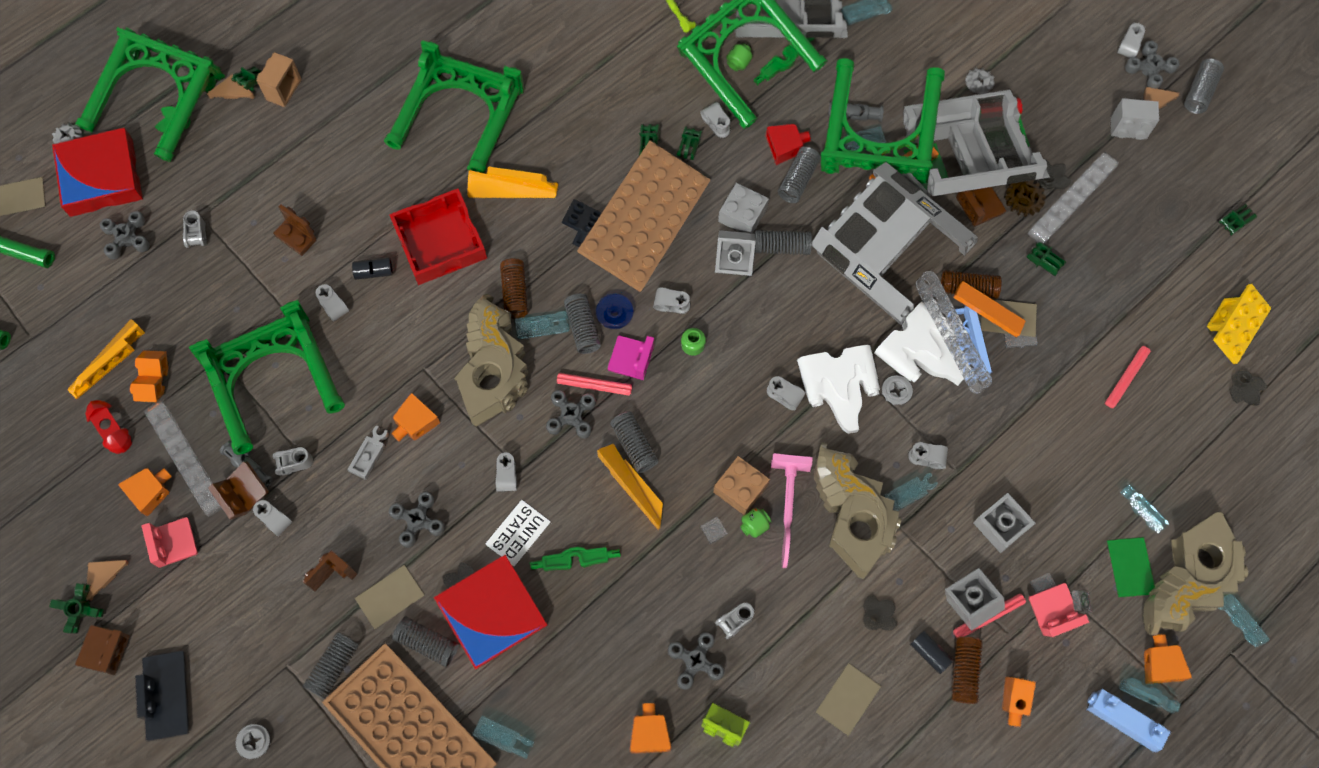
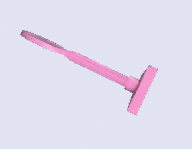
M773 453L771 468L784 469L785 476L787 477L784 508L785 532L782 549V568H787L794 481L797 471L810 472L812 457Z

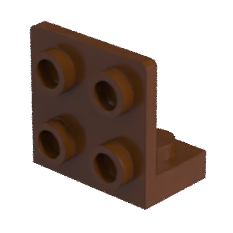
M992 187L962 191L957 194L958 202L974 227L1006 212Z
M280 204L278 208L285 221L273 234L303 256L317 241L314 236L315 232L309 227L310 223L304 217L299 218L289 206L286 208Z
M248 461L243 462L226 480L212 483L208 487L230 520L246 515L254 507L255 503L260 501L269 492Z
M331 550L320 558V563L315 568L310 569L305 574L303 583L313 591H316L334 571L344 579L348 576L351 580L357 576V573Z
M91 625L75 664L115 676L130 635L114 629L112 631Z

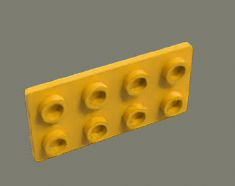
M1252 284L1246 286L1240 297L1224 298L1207 325L1210 331H1218L1214 337V342L1233 364H1238L1271 310L1269 304Z

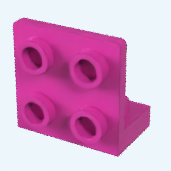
M618 336L608 365V371L644 380L654 349V338L647 336L646 341L641 342Z

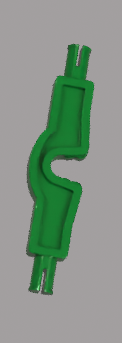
M812 34L806 36L809 42L814 40ZM791 44L784 48L782 52L787 60L774 56L768 64L761 68L760 75L753 79L756 85H759L765 79L769 81L780 71L788 70L794 65L796 58L800 55Z
M572 547L561 554L543 556L542 560L530 561L531 570L543 568L544 571L569 570L572 568V558L575 556L579 558L581 567H588L607 563L608 558L620 557V550L607 551L606 547L589 550L581 547Z

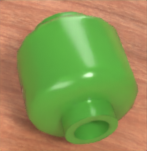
M745 44L734 45L727 54L728 66L735 71L744 70L752 60L751 49Z
M697 328L687 329L681 336L682 350L692 356L703 352L706 342L704 333Z
M754 508L742 516V525L740 527L746 536L750 534L752 537L757 538L770 528L769 523L771 520L763 509Z

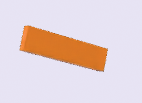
M964 281L959 284L953 297L1015 337L1020 335L1026 322Z

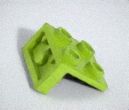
M712 703L701 727L704 728L703 732L712 737L718 735L723 738L722 742L734 747V745L739 746L750 722Z

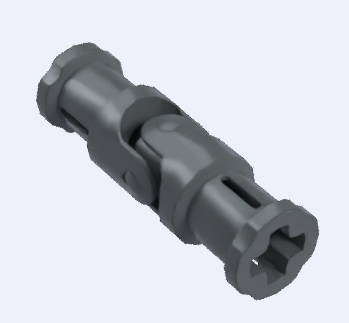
M832 102L829 103L828 118H830ZM848 103L846 118L862 121L873 119L882 122L884 107H869L866 104L852 105Z
M231 440L221 447L220 453L226 455L231 460L232 465L238 468L243 462L248 461L267 488L271 485L273 478L267 476L262 471V467L250 458L247 453L242 455L234 454Z

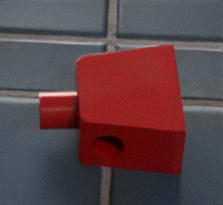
M795 124L769 126L766 130V139L776 165L796 157L800 148L803 147V143L811 141L809 132L799 133Z

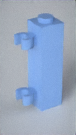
M1103 689L1090 695L1088 711L1153 752L1162 750L1170 734V731L1165 727L1152 721Z

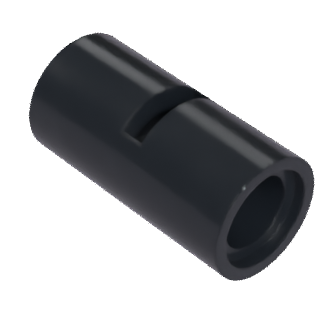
M391 258L353 261V277L355 280L393 276Z
M925 631L920 633L910 644L939 674H942L954 661Z

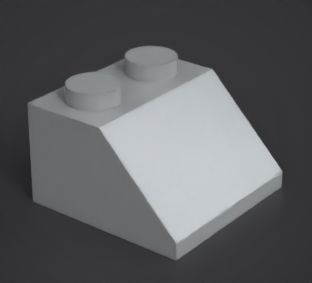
M719 230L715 273L752 276L756 234Z

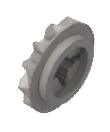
M975 68L968 73L966 85L972 92L984 94L992 89L994 76L990 75V71H984V68L981 70ZM978 77L983 80V83L977 81Z
M70 122L67 125L62 124L60 128H56L55 133H52L53 142L56 144L82 138V131L78 126ZM63 134H69L71 138L64 137Z
M891 376L882 385V395L886 401L893 405H902L908 402L913 393L911 383L902 376ZM894 386L902 390L899 396L895 392H891L894 390Z
M251 724L244 727L236 738L237 751L241 756L248 759L259 758L266 753L270 745V734L261 725ZM252 735L256 739L260 738V740L256 742V749L253 745H246L249 744L248 742L251 741Z

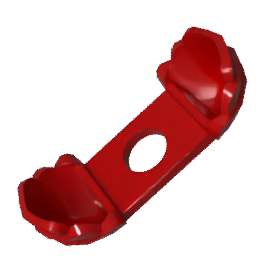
M100 400L90 401L85 413L87 422L91 421L103 439L102 445L115 454L126 452L132 445L131 436L126 428H120L108 410L112 405ZM109 419L111 421L110 427L101 429V422Z

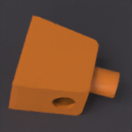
M411 393L393 417L398 427L391 434L399 442L407 434L415 441L440 424V421L428 407Z
M145 468L118 485L137 509L145 516H149L169 494L168 489L163 484L172 476L165 468L156 475L150 469Z
M1166 635L1153 636L1155 647L1144 651L1145 684L1179 682L1191 679L1192 677L1180 646H1168Z
M1011 677L1005 678L1002 709L1009 712L1008 725L1021 727L1022 715H1030L1036 682Z
M654 703L642 704L643 716L634 717L630 752L671 751L664 715H655Z

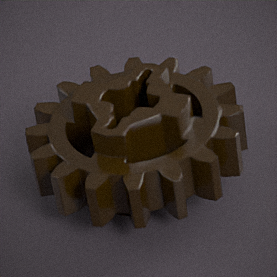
M1020 179L1016 180L1019 182H1012L1007 188L1005 200H1008L1006 205L1012 206L1011 212L1016 210L1018 216L1023 213L1024 217H1027L1028 213L1031 216H1034L1035 212L1039 213L1045 204L1044 200L1046 198V195L1043 194L1044 188H1038L1040 183L1035 185L1033 184L1034 180L1021 182Z

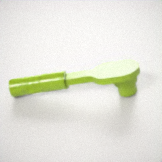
M666 0L673 13L678 17L680 26L685 33L690 32V30L696 27L694 21H688L685 16H682L674 0Z

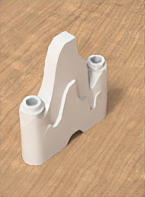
M920 302L906 317L905 322L902 324L904 331L894 330L874 352V354L899 374L914 383L922 375L917 366L930 375L946 378L957 386L966 377L964 367L947 345V342L951 344L957 337L955 331L923 302Z
M862 345L846 348L838 358L831 357L827 352L800 357L797 362L806 395L812 407L822 405L823 400H825L832 409L843 431L848 434L858 432V414L862 406L859 384L862 385L869 397L878 395L880 390L871 346Z

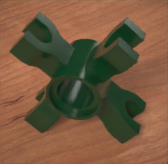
M76 583L74 598L68 601L51 599L49 607L63 610L64 614L68 617L63 632L70 634L78 633L80 619L87 615L96 618L103 617L105 609L91 607L90 603L86 600L91 585ZM77 604L79 605L78 613H76L75 606Z

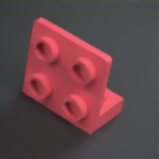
M185 517L159 527H155L151 523L141 525L150 563L158 568L198 554L189 518Z
M1061 583L1029 596L1031 606L1044 636L1054 637L1089 623L1086 614H1079L1077 612L1066 583Z

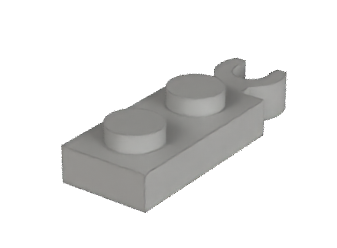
M379 426L374 427L372 438L366 436L347 469L350 473L365 480L385 447L381 442L386 440L389 435L387 430L382 435H378Z

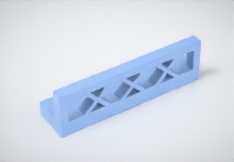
M966 305L961 309L949 310L951 326L957 335L955 342L959 359L966 371L965 381L988 378L992 371L977 312ZM964 314L965 322L963 325L955 320V315ZM961 330L969 334L970 338L967 342L960 338L959 333ZM965 347L973 351L974 356L972 359L964 355L963 350ZM970 364L977 368L978 374L969 375L967 368Z

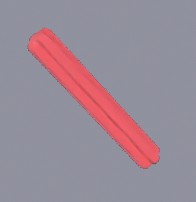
M1142 346L1106 400V406L1114 408L1118 404L1150 354L1151 350Z
M558 373L557 376L558 384L623 395H631L632 392L631 384Z
M1018 594L1005 601V610L972 631L966 624L953 630L955 637L967 636L1026 603L1024 596Z

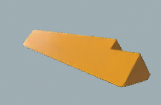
M488 167L487 174L470 170L468 173L467 195L469 198H555L557 195L558 183L547 182V177L543 174Z
M132 319L129 320L90 365L77 377L68 388V391L76 399L82 396L135 351L130 345L145 332Z
M614 444L597 450L598 457L610 470L611 475L659 530L663 507L660 499L627 460H623Z

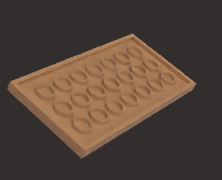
M649 141L577 252L641 292L707 187L710 179L652 141Z
M386 643L322 702L380 768H495L498 765Z

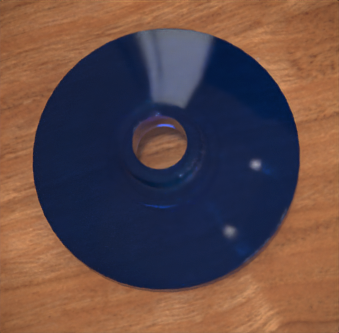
M610 294L603 297L596 307L598 321L609 329L625 327L632 320L634 313L630 300L620 294ZM613 312H617V313H618L617 316H612L611 314H612Z

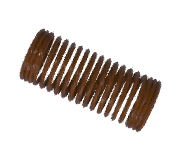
M516 258L506 259L500 263L504 310L507 311L524 310L517 313L510 312L511 319H518L528 314L524 262ZM509 264H520V265H521V266L512 265V266L504 267V266L509 265Z
M950 270L943 271L941 279L942 294H950L951 292V295L953 293L955 295L959 284L964 281L978 291L980 287V292L982 293L983 289V294L989 298L991 297V299H998L1000 296L1001 276L961 273L960 271L951 272Z
M957 637L955 671L953 675L954 686H952L953 693L951 699L960 703L977 704L979 700L977 693H979L978 689H980L977 687L980 685L977 682H980L979 675L981 674L978 671L981 670L979 667H981L980 663H982L979 660L982 659L980 656H982L981 652H983L981 650L983 648V641L974 637Z

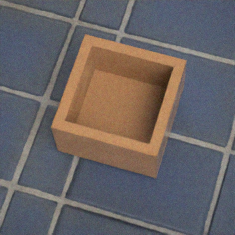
M273 53L271 58L267 60L265 68L257 77V82L266 100L283 107L287 105L302 80L293 59L277 53Z
M738 456L716 483L713 493L745 515L768 487L770 479Z

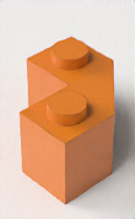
M143 350L135 359V367L138 368L139 376L131 383L130 393L133 394V401L157 402L165 390V386H162L163 376L168 374L166 351Z

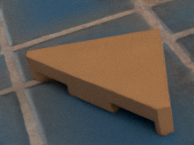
M233 74L207 93L210 99L214 97H224V99L250 97L253 99L254 95L249 90H246L244 86L231 80Z
M1146 87L1144 91V100L1158 101L1159 109L1179 96L1177 92L1152 89L1150 87Z
M128 561L89 562L87 584L91 585L86 600L92 601L93 597L102 588H105L120 570L128 566Z

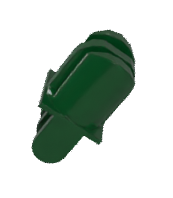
M255 66L247 70L241 67V71L235 73L231 80L237 82L240 86H244L246 90L254 91V86L259 85L257 77L262 71Z
M641 124L639 156L649 141L658 145V141H660V124H656V126Z
M685 126L677 157H681L684 145H686L684 158L688 159L691 147H693L690 160H694L703 130L699 132L695 131L694 128L692 130L687 129L688 127Z
M1247 204L1242 205L1235 211L1233 210L1219 221L1220 224L1225 226V230L1228 229L1231 232V236L1257 218V215L1253 214L1244 221L1252 212L1251 208L1241 213L1248 206Z
M1038 242L1036 248L1031 250L1032 253H1029L1027 258L1037 265L1036 268L1040 266L1053 276H1056L1060 268L1066 264V261L1050 251L1052 247L1048 248L1043 243Z

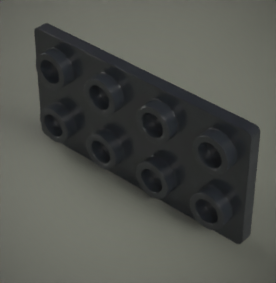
M573 199L562 224L578 231L572 244L580 247L602 213L576 199Z
M177 651L142 658L143 674L135 675L137 718L145 720L146 741L189 734L185 652Z

